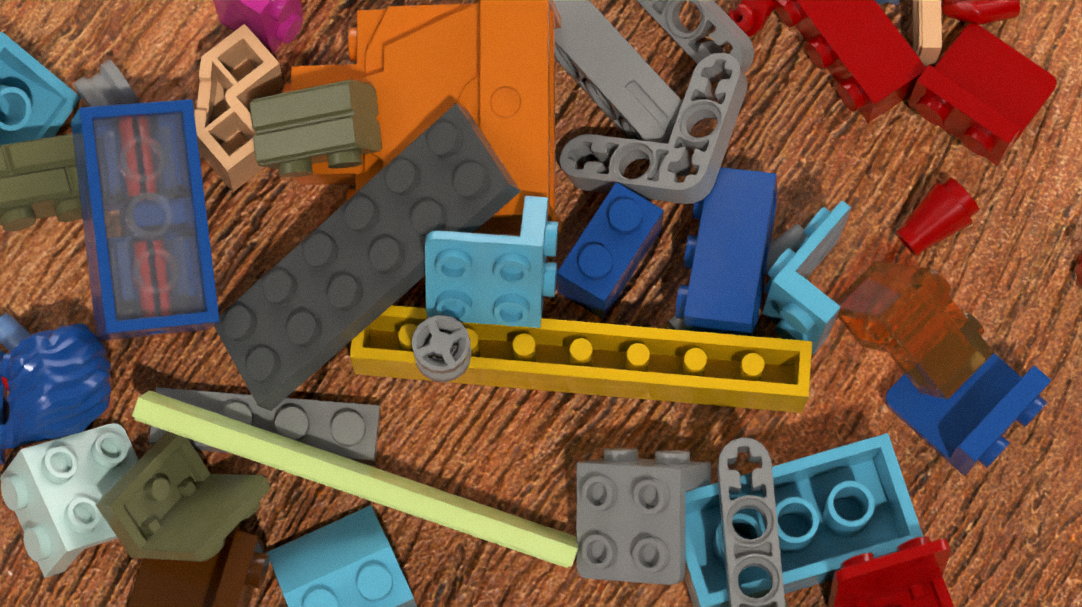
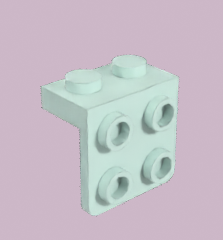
M111 423L21 449L0 477L1 493L4 502L10 510L15 511L24 531L26 551L33 561L38 562L44 578L65 572L83 549L118 539L96 507V504L139 461L125 429L117 423Z

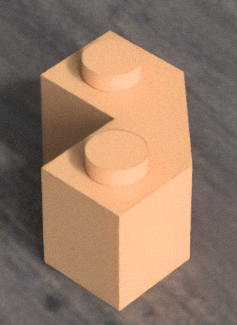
M245 23L201 56L197 109L194 113L199 153L232 192L265 168L259 166L255 158L253 136L256 135V131L252 128L250 102H252V99L274 95L284 87L280 63Z

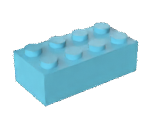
M888 433L772 466L784 594L833 580L834 573L841 569V563L851 557L864 553H873L875 558L897 552L896 548L900 544L923 536ZM752 473L740 476V494L729 492V498L734 500L746 495L764 498V492L759 490L751 494L750 477ZM718 482L686 491L684 579L693 607H729ZM754 509L740 510L733 517L734 531L744 539L753 540L759 538L766 530L764 517ZM752 566L745 568L738 576L740 590L750 598L764 597L771 590V578L760 567Z

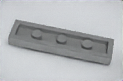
M156 387V393L363 464L376 465L381 419L380 405L285 398L270 411L258 406L252 395ZM151 426L149 443L153 446L167 431ZM188 438L197 451L230 453Z

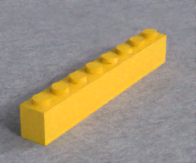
M391 305L352 339L350 360L355 374L432 381L425 377L417 368L412 348L415 330L420 323L429 318L426 314V308ZM546 318L541 319V328L461 322L468 331L472 352L471 361L463 375L456 380L449 381V383L803 413L809 397L812 341ZM432 354V356L429 357L431 358L435 356L437 358L443 359L442 356H437L435 354Z

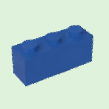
M720 167L711 192L704 199L694 203V219L701 220L698 236L689 235L686 243L685 268L692 269L689 286H679L676 300V318L684 319L686 331L744 336L756 335L778 201L776 173Z

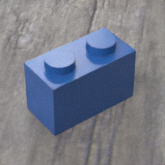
M616 182L557 271V292L604 320L660 234L664 210Z

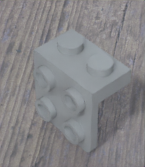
M606 448L604 449V458L577 462V544H579L577 550V571L580 576L587 579L663 585L680 583L685 577L686 490L711 484V462L690 461V452L682 450L655 451V459H638V449Z

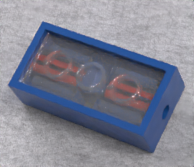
M193 100L80 107L71 120L96 336L99 338V341L210 329L219 323L220 320Z

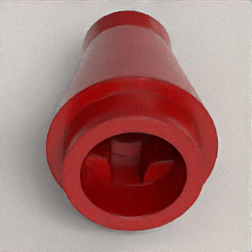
M950 177L942 185L935 182L911 216L895 234L902 244L915 257H918L926 249L973 224L971 217L980 209L965 188Z

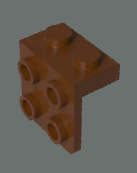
M236 530L234 538L226 537L223 548L216 555L205 561L143 558L128 607H249L254 588L261 589L265 581L270 555L265 554L266 547L259 536Z

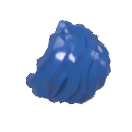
M81 323L68 326L62 325L55 330L37 332L24 338L12 352L3 356L0 361V376L8 379L10 392L7 397L9 403L8 421L6 424L0 425L1 449H11L21 444H30L80 433L109 407L112 390L109 382L111 364L106 358V348L89 327Z

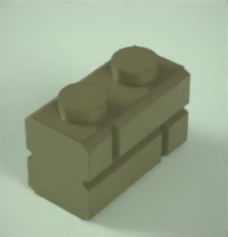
M350 79L256 98L250 102L252 128L256 131V135L253 136L256 162L262 167L279 169V177L292 178L313 174L312 164L328 162L329 168L356 167L362 165V155L380 152V149H382L380 123L376 120V116L379 115L376 89L371 84Z
M73 134L0 145V225L3 226L5 231H20L35 224L36 219L57 216L60 222H71L82 218Z

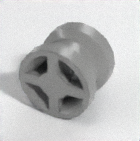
M110 59L100 65L99 73L93 77H81L73 83L87 107L140 103L125 77Z
M444 315L429 317L419 324L413 334L412 348L416 365L420 372L432 381L443 383L456 380L463 375L470 365L472 354L468 331L463 324L451 316ZM432 354H435L437 356H442L443 359L437 358L435 356L431 358L429 357L432 356Z

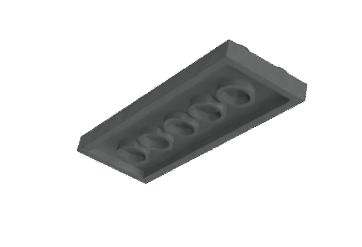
M457 103L454 104L219 316L220 322L214 325L258 406L272 411L425 276V241L428 233L432 231L474 233L521 192L468 110Z

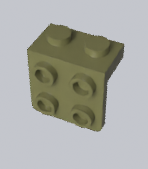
M167 431L96 504V507L131 558L201 562L216 555L223 548L224 539L241 521L249 518L258 510L260 506L259 501L270 490L271 485L264 475L211 474L188 438Z

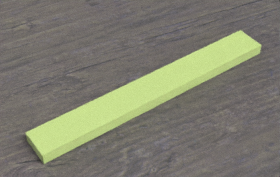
M150 390L138 397L132 414L136 421L565 568L572 567L579 544H577V537Z

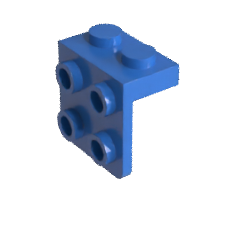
M952 324L888 390L885 395V404L962 475L966 476L978 462L988 468L1010 444L1003 435L1016 421L1025 428L1045 407L1048 402L1040 395L1051 382V379L1035 365L1021 377L963 325Z

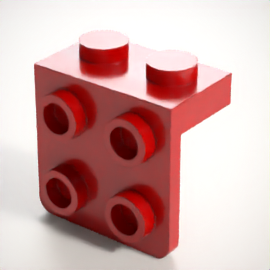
M969 24L963 29L937 65L933 67L929 64L917 79L908 105L917 110L924 119L940 126L962 141L973 153L985 157L998 166L1056 88L1057 81L1051 73L980 25Z
M929 536L916 537L900 544L896 548L897 552L875 558L873 553H864L845 560L840 565L841 569L834 573L828 607H954L943 579L951 553L947 539L931 541Z

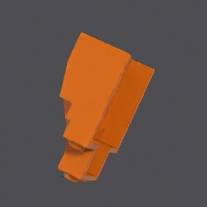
M480 0V2L469 4L389 6L388 9L357 10V27L350 28L348 34L350 59L357 61V64L291 66V83L284 84L283 93L350 79L373 85L377 95L379 115L376 116V120L380 123L382 149H380V152L362 155V165L356 167L329 168L328 162L312 164L313 174L293 178L301 185L355 184V189L348 190V201L457 103L468 110L521 190L520 193L474 233L493 235L520 234L525 196L548 197V221L558 222V233H562V222L555 213V28H561V16L554 1Z

